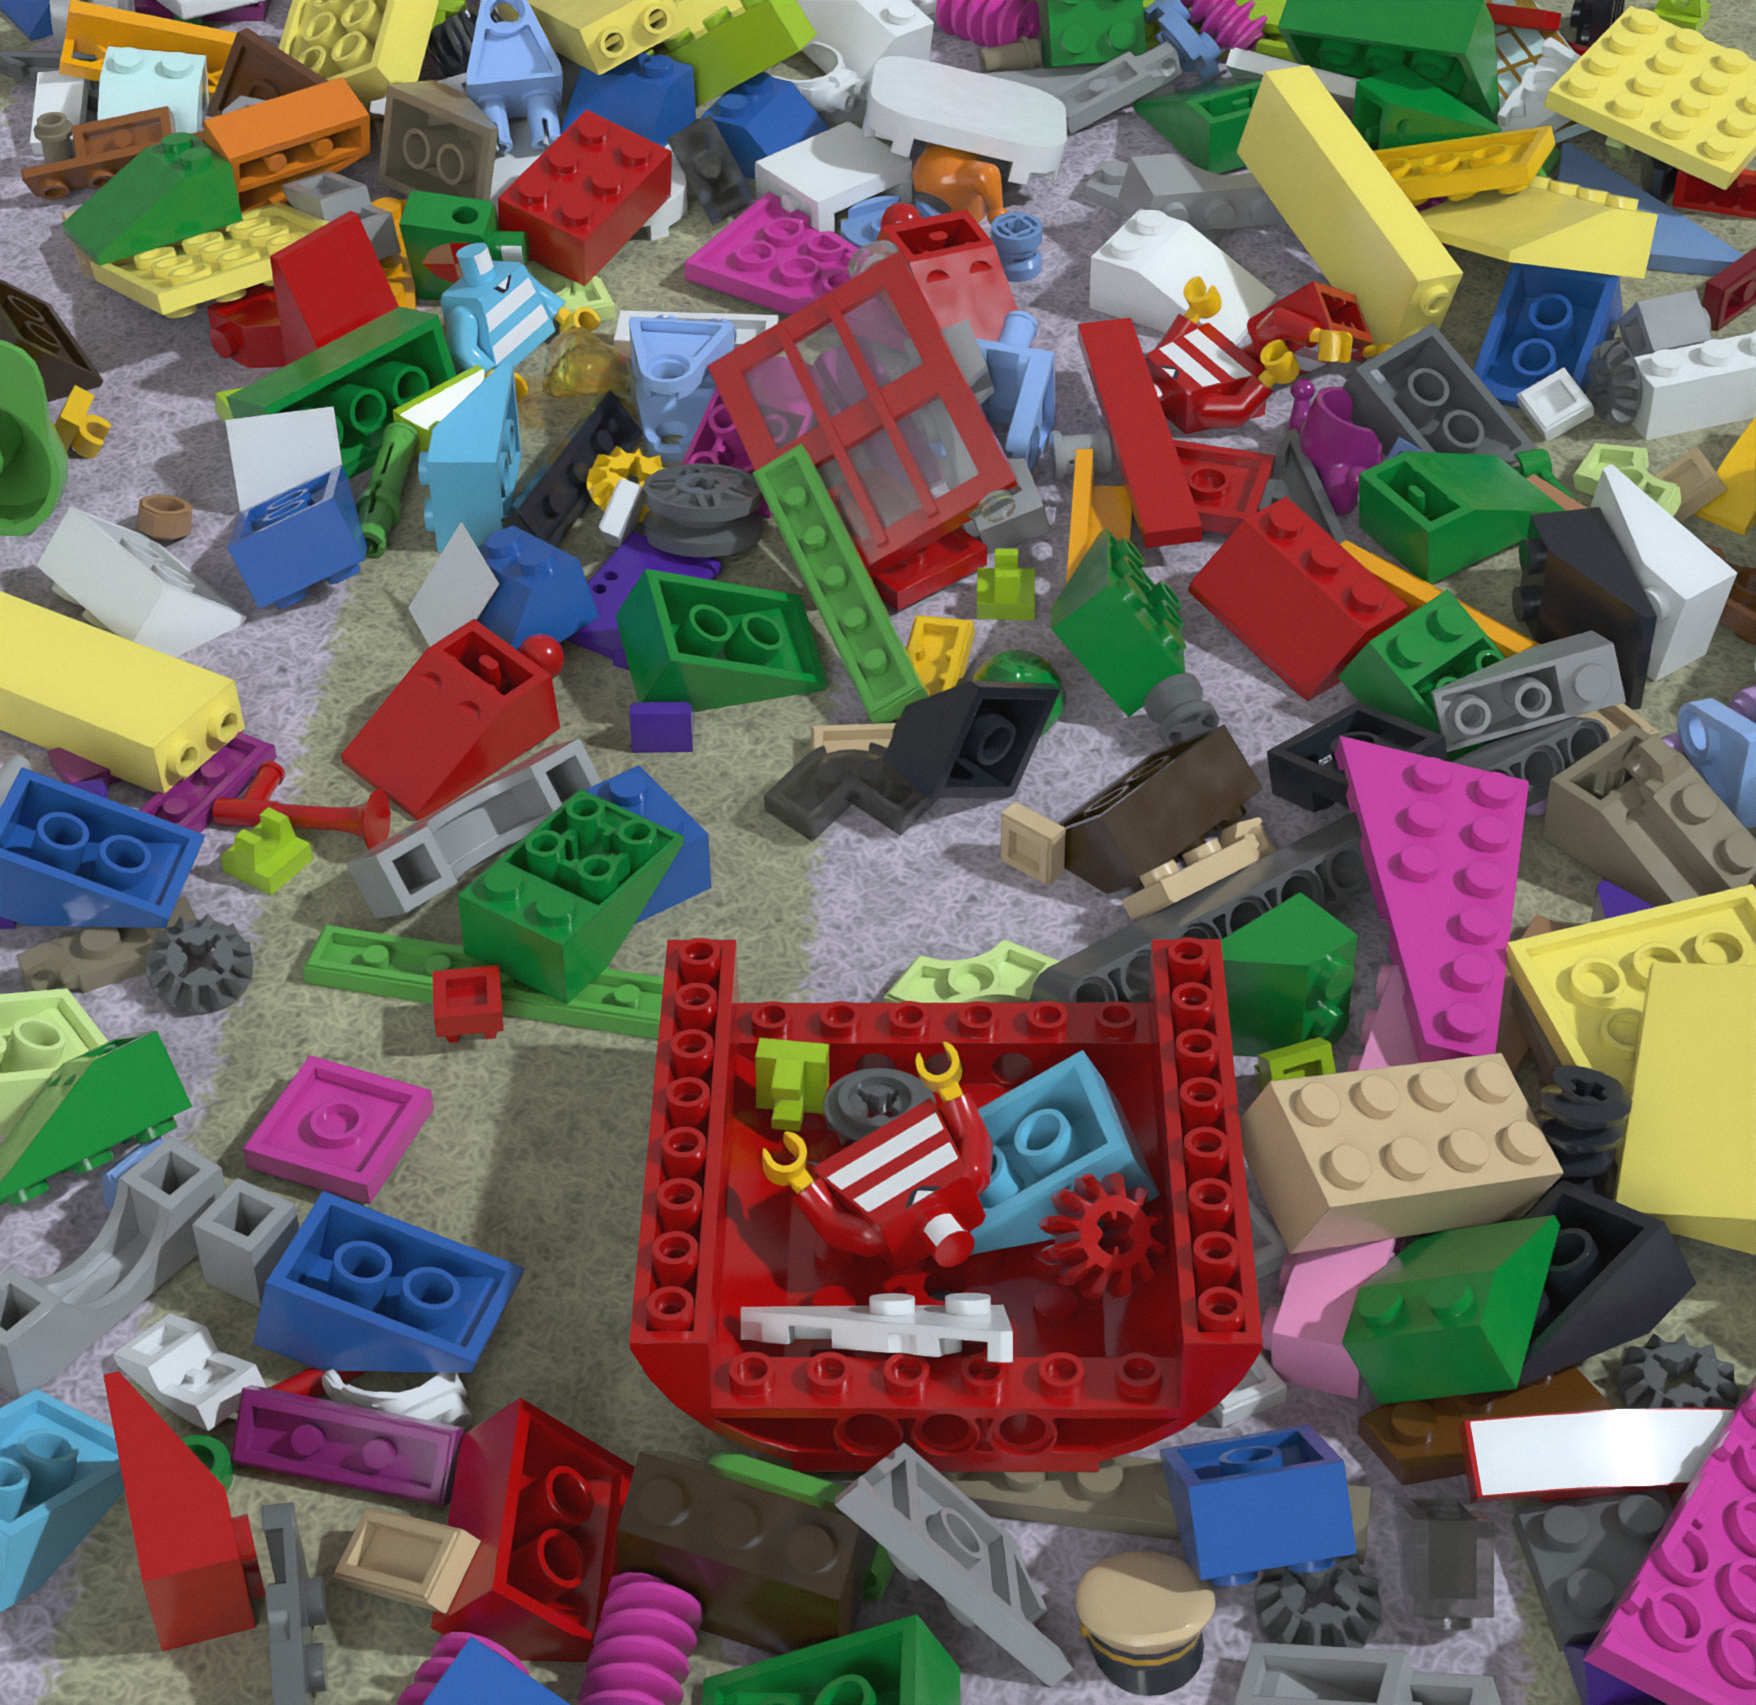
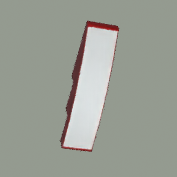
M1735 1408L1619 1409L1464 1420L1458 1429L1471 1504L1540 1497V1502L1664 1489L1667 1494L1684 1493Z

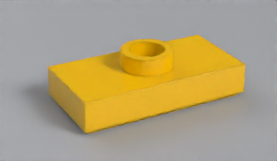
M915 615L906 650L929 696L963 683L975 637L973 620Z

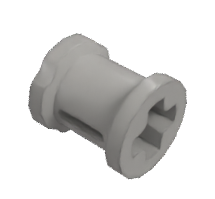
M1098 427L1095 433L1062 436L1060 430L1050 432L1049 455L1054 481L1063 480L1066 474H1074L1076 449H1093V472H1098L1100 477H1110L1112 458L1110 436L1107 427Z

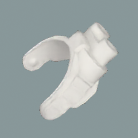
M817 41L810 44L808 52L814 60L827 65L828 74L810 80H791L772 75V77L792 82L816 112L827 111L833 113L837 109L850 112L857 98L861 100L866 99L870 85L869 81L858 78L855 71L845 68L843 57L837 49Z
M334 1369L326 1371L322 1376L323 1388L334 1402L464 1427V1430L473 1421V1415L464 1403L467 1392L458 1377V1373L438 1372L435 1377L422 1386L399 1393L365 1391L350 1384L345 1385Z

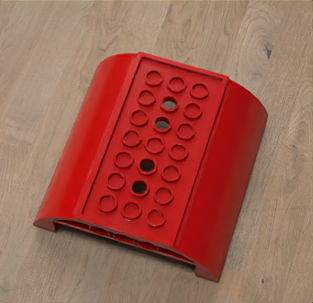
M1191 937L1151 939L1148 1002L973 1001L969 1003H919L915 1001L900 1003H850L846 1001L832 1003H781L777 1001L739 1003L736 940H711L707 938L667 940L629 1348L648 1378L677 1408L709 1430L749 1449L792 1461V1470L869 1471L883 1458L905 1443L938 1472H1099V1462L1144 1449L1182 1431L1214 1409L1244 1379L1263 1349L1221 939H1196ZM759 1038L829 1044V1089L842 1077L870 1068L900 1070L920 1079L916 1066L918 1053H920L927 1072L933 1075L944 1074L951 1067V1061H949L943 1042H947L953 1045L958 1052L962 1068L961 1079L958 1083L963 1095L971 1093L978 1109L1083 1050L1119 1100L1160 1193V1196L1144 1204L1142 1208L1145 1214L1159 1211L1166 1216L1163 1223L1150 1228L1151 1237L1160 1239L1168 1246L1162 1255L1146 1256L1156 1275L1147 1282L1138 1283L1132 1280V1291L1128 1296L1113 1298L1105 1290L1100 1298L1086 1299L1081 1294L1080 1280L1068 1286H1062L1056 1282L1058 1271L1064 1263L1061 1258L1045 1261L1040 1257L1042 1249L1046 1246L1054 1245L1055 1239L969 1255L965 1261L954 1267L940 1266L931 1255L907 1270H895L880 1256L866 1258L829 1247L793 1202L792 1198L797 1195L790 1185L781 1186L772 1183L763 1172V1148L771 1154L773 1161L783 1166L794 1163L796 1160L792 1158L796 1157L788 1151L783 1142V1134L789 1130L772 1129L773 1110L756 1108L755 1056ZM932 1091L936 1106L942 1105L943 1102L939 1093ZM870 1111L867 1112L868 1118H873L876 1116V1114ZM887 1111L882 1115H886L887 1117L891 1118L892 1111ZM804 1112L800 1131H789L796 1133L803 1139L807 1150L806 1161L820 1164L847 1148L841 1146L837 1133L826 1130L824 1114ZM806 1163L805 1169L815 1181L817 1177L813 1167L816 1165ZM1106 1226L1101 1228L1103 1235L1107 1230ZM1102 1238L1097 1243L1101 1249L1109 1248ZM941 1290L956 1293L987 1294L991 1296V1305H1004L1013 1331V1362L988 1361V1342L962 1340V1350L960 1352L940 1357L920 1356L909 1353L832 1348V1339H794V1342L790 1344L741 1340V1307L869 1306L870 1296L887 1293L913 1295L915 1297V1305H945V1301L935 1300L929 1297V1295Z

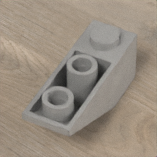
M1594 631L1531 647L1431 691L1440 734L1445 736L1447 752L1626 702L1614 643Z

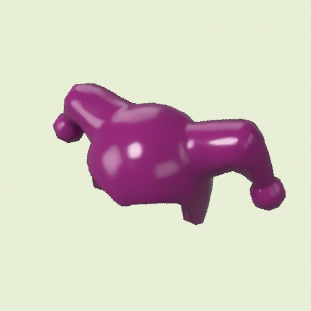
M1299 379L1290 388L1294 403L1287 431L1297 429L1301 452L1311 460L1336 516L1348 515L1358 505L1359 473L1383 462L1382 444L1379 443L1377 436L1371 429L1356 426L1352 423L1350 418L1353 402L1350 395L1342 387H1326L1319 390L1310 406L1309 400L1314 396L1315 387L1309 380Z

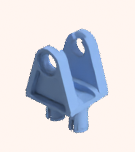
M482 0L466 73V94L497 126L499 154L512 150L513 142L510 137L508 119L528 117L531 147L544 150L543 140L545 137L543 130L547 131L549 146L561 135L558 113L562 112V66L527 0ZM509 3L518 12L519 18L517 21L514 20L513 23L504 21L495 23L491 19L490 14L496 5Z
M1012 311L1004 318V325L997 342L976 338L995 390L980 406L988 422L994 421L1011 424L1005 451L1012 452L1011 459L1024 458L1031 473L1049 441L1050 432L1056 426L1055 352L1030 348L1032 340L1038 331V323L1029 313ZM929 439V447L936 459L948 458L943 442L932 446Z
M659 315L655 318L630 317L629 334L634 402L643 432L642 436L646 451L651 457L660 455L661 461L664 462L683 461L717 387L707 365L734 350V343L737 338L736 328L733 323L723 318L721 322H717V318H712L709 321L679 320L671 315L668 316V319H664V315ZM667 435L683 436L678 439V444L675 445L661 443V438Z
M1704 698L1685 703L1680 707L1677 715V728L1682 747L1692 766L1746 829L1756 827V723L1713 698Z

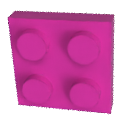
M309 1055L244 1146L243 1153L246 1167L370 1205L434 1110L431 1090Z

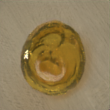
M575 326L570 327L567 331H562L549 344L545 356L546 364L542 381L543 394L556 398L597 397L611 390L624 407L630 408L636 403V377L633 374L629 359L622 351L602 342L586 328Z

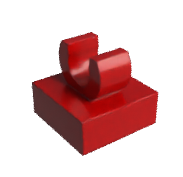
M499 965L432 971L436 1037L446 1036L449 1043L459 1042V1035L484 1033L485 1040L496 1039L497 1032L504 1031Z

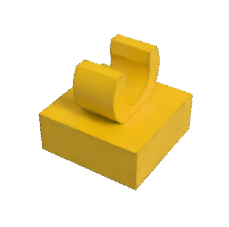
M74 385L54 425L67 451L71 445L82 457L87 459L96 458L111 424L100 416L86 415L95 395Z

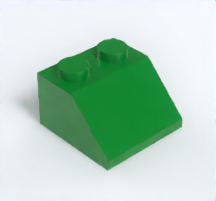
M1301 892L1221 940L1233 1055L1258 1057L1257 1055L1317 1037L1331 1042L1332 1046L1344 1035L1348 1028L1358 935Z

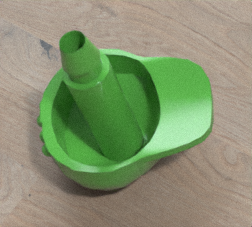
M0 340V535L24 536L33 532L60 505L68 480V455L54 423L50 420L44 382L36 362L22 348Z

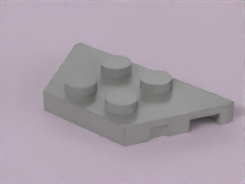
M903 1443L835 1498V1506L884 1546L894 1565L906 1577L914 1581L920 1578L923 1579L943 1597L947 1608L959 1622L969 1628L977 1625L1050 1688L1074 1670L1073 1660L1068 1650L1055 1645L1035 1625L1049 1611L1038 1588L1026 1571V1563L1013 1536L907 1444Z

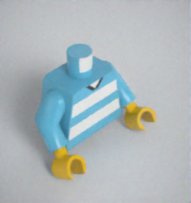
M485 243L469 244L458 250L456 256L463 277L442 294L440 300L446 326V343L450 356L453 359L456 375L475 365L484 368L485 378L501 363H513V368L516 367L555 332L554 320L560 323V334L564 341L573 344L583 343L589 339L591 335L587 331L591 332L601 323L598 314L589 307H580L573 313L563 307L566 301L542 285L528 272L526 266L522 263L515 261H492ZM514 372L518 402L527 395L528 385L522 376Z

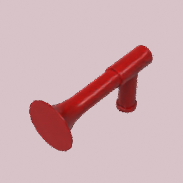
M273 761L261 763L256 777L242 799L219 797L213 805L212 815L216 825L255 827L261 822L260 814L269 807L288 816L292 828L351 833L362 838L368 850L385 841L390 830V805L387 795L382 789L374 790L369 796L368 801L353 807L282 804L278 801H270L269 799L276 787L285 778L284 769Z

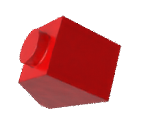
M260 283L245 288L247 294L239 299L228 302H216L207 307L211 328L209 334L210 342L214 350L225 359L231 358L247 368L286 366L274 290Z

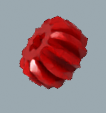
M1091 1173L1076 1177L1073 1191L1068 1189L1058 1190L1050 1198L1059 1215L1043 1217L1038 1224L1045 1233L1055 1235V1244L1042 1249L1040 1257L1045 1261L1061 1258L1064 1263L1058 1271L1056 1282L1062 1286H1068L1080 1280L1081 1294L1086 1299L1100 1298L1105 1290L1113 1298L1128 1296L1132 1291V1280L1138 1283L1147 1282L1156 1275L1146 1256L1162 1255L1168 1246L1160 1239L1151 1237L1150 1228L1159 1226L1163 1223L1166 1216L1159 1211L1145 1214L1142 1208L1147 1201L1149 1189L1138 1186L1126 1192L1124 1176L1119 1173L1104 1175L1100 1182ZM1096 1224H1105L1107 1230L1105 1231L1104 1235L1100 1227ZM1102 1238L1109 1248L1101 1249L1097 1243Z

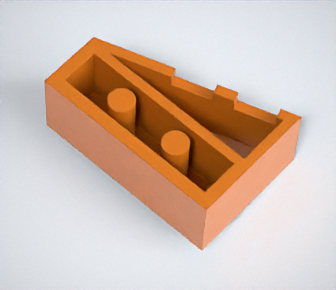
M343 77L203 120L205 144L231 163L241 213L269 205L270 203L280 202L285 204L289 200L284 194L282 185L325 171L337 173L371 153L370 115Z

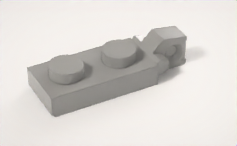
M1167 41L1139 56H1134L1129 51L1049 93L1060 100L1066 108L1067 131L1072 134L1082 128H1086L1098 119L1123 106L1134 103L1138 98L1155 90V88L1158 89L1160 86L1166 85L1182 74L1176 49Z

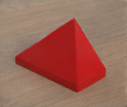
M1678 169L1672 206L1756 219V171L1744 169L1727 190H1724Z

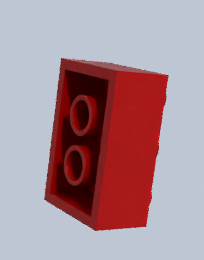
M586 109L498 197L501 231H526L530 241L529 259L586 286L671 197L672 151Z

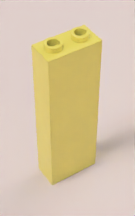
M527 0L552 49L597 75L611 70L685 29L674 0ZM501 3L496 5L504 22L513 23L514 20H518L519 14L511 7V4Z
M1304 65L1265 71L1237 149L1240 158L1332 287L1356 295L1374 345L1389 344L1394 346L1432 323L1440 329L1462 278V270L1311 67Z
M0 591L1 731L48 750L60 747L110 769V774L152 792L165 794L183 777L184 781L230 742L238 732L245 729L235 680Z

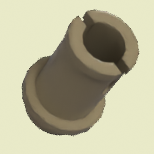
M1025 35L1019 36L1018 42L986 49L980 48L978 51L982 73L1033 70L1035 67L1041 66V52L1036 38L1028 39Z
M48 112L40 115L37 118V125L33 129L35 138L41 141L45 164L74 158L70 136L73 134V124L61 112Z

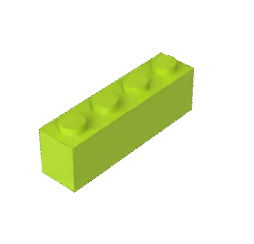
M740 0L743 5L742 7L733 12H730L727 6L718 9L702 21L705 28L693 34L690 28L687 27L664 42L667 47L664 51L655 54L653 49L650 48L642 53L653 56L665 55L672 58L673 61L692 65L695 108L801 51L817 35L797 0Z

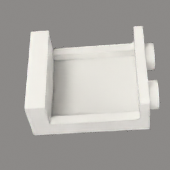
M847 121L756 161V201L770 191L780 197L783 209L790 213L798 209L809 216L810 226L817 231H832L835 233L834 213L878 193L884 192L889 196H900V202H912V160L891 153V147L875 137H864L862 129Z

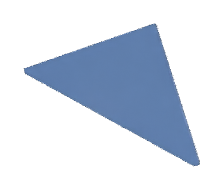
M1562 143L1558 181L1578 184L1584 188L1607 191L1613 195L1639 199L1638 210L1658 214L1647 270L1715 276L1744 256L1741 252L1571 143Z

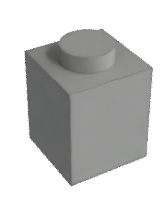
M1696 290L1637 301L1617 321L1623 342L1634 357L1652 354L1662 349L1671 350L1701 344L1712 339L1710 335V317L1707 310L1701 306Z
M237 1177L192 1226L204 1281L261 1308L265 1283L299 1230L298 1217L294 1203Z

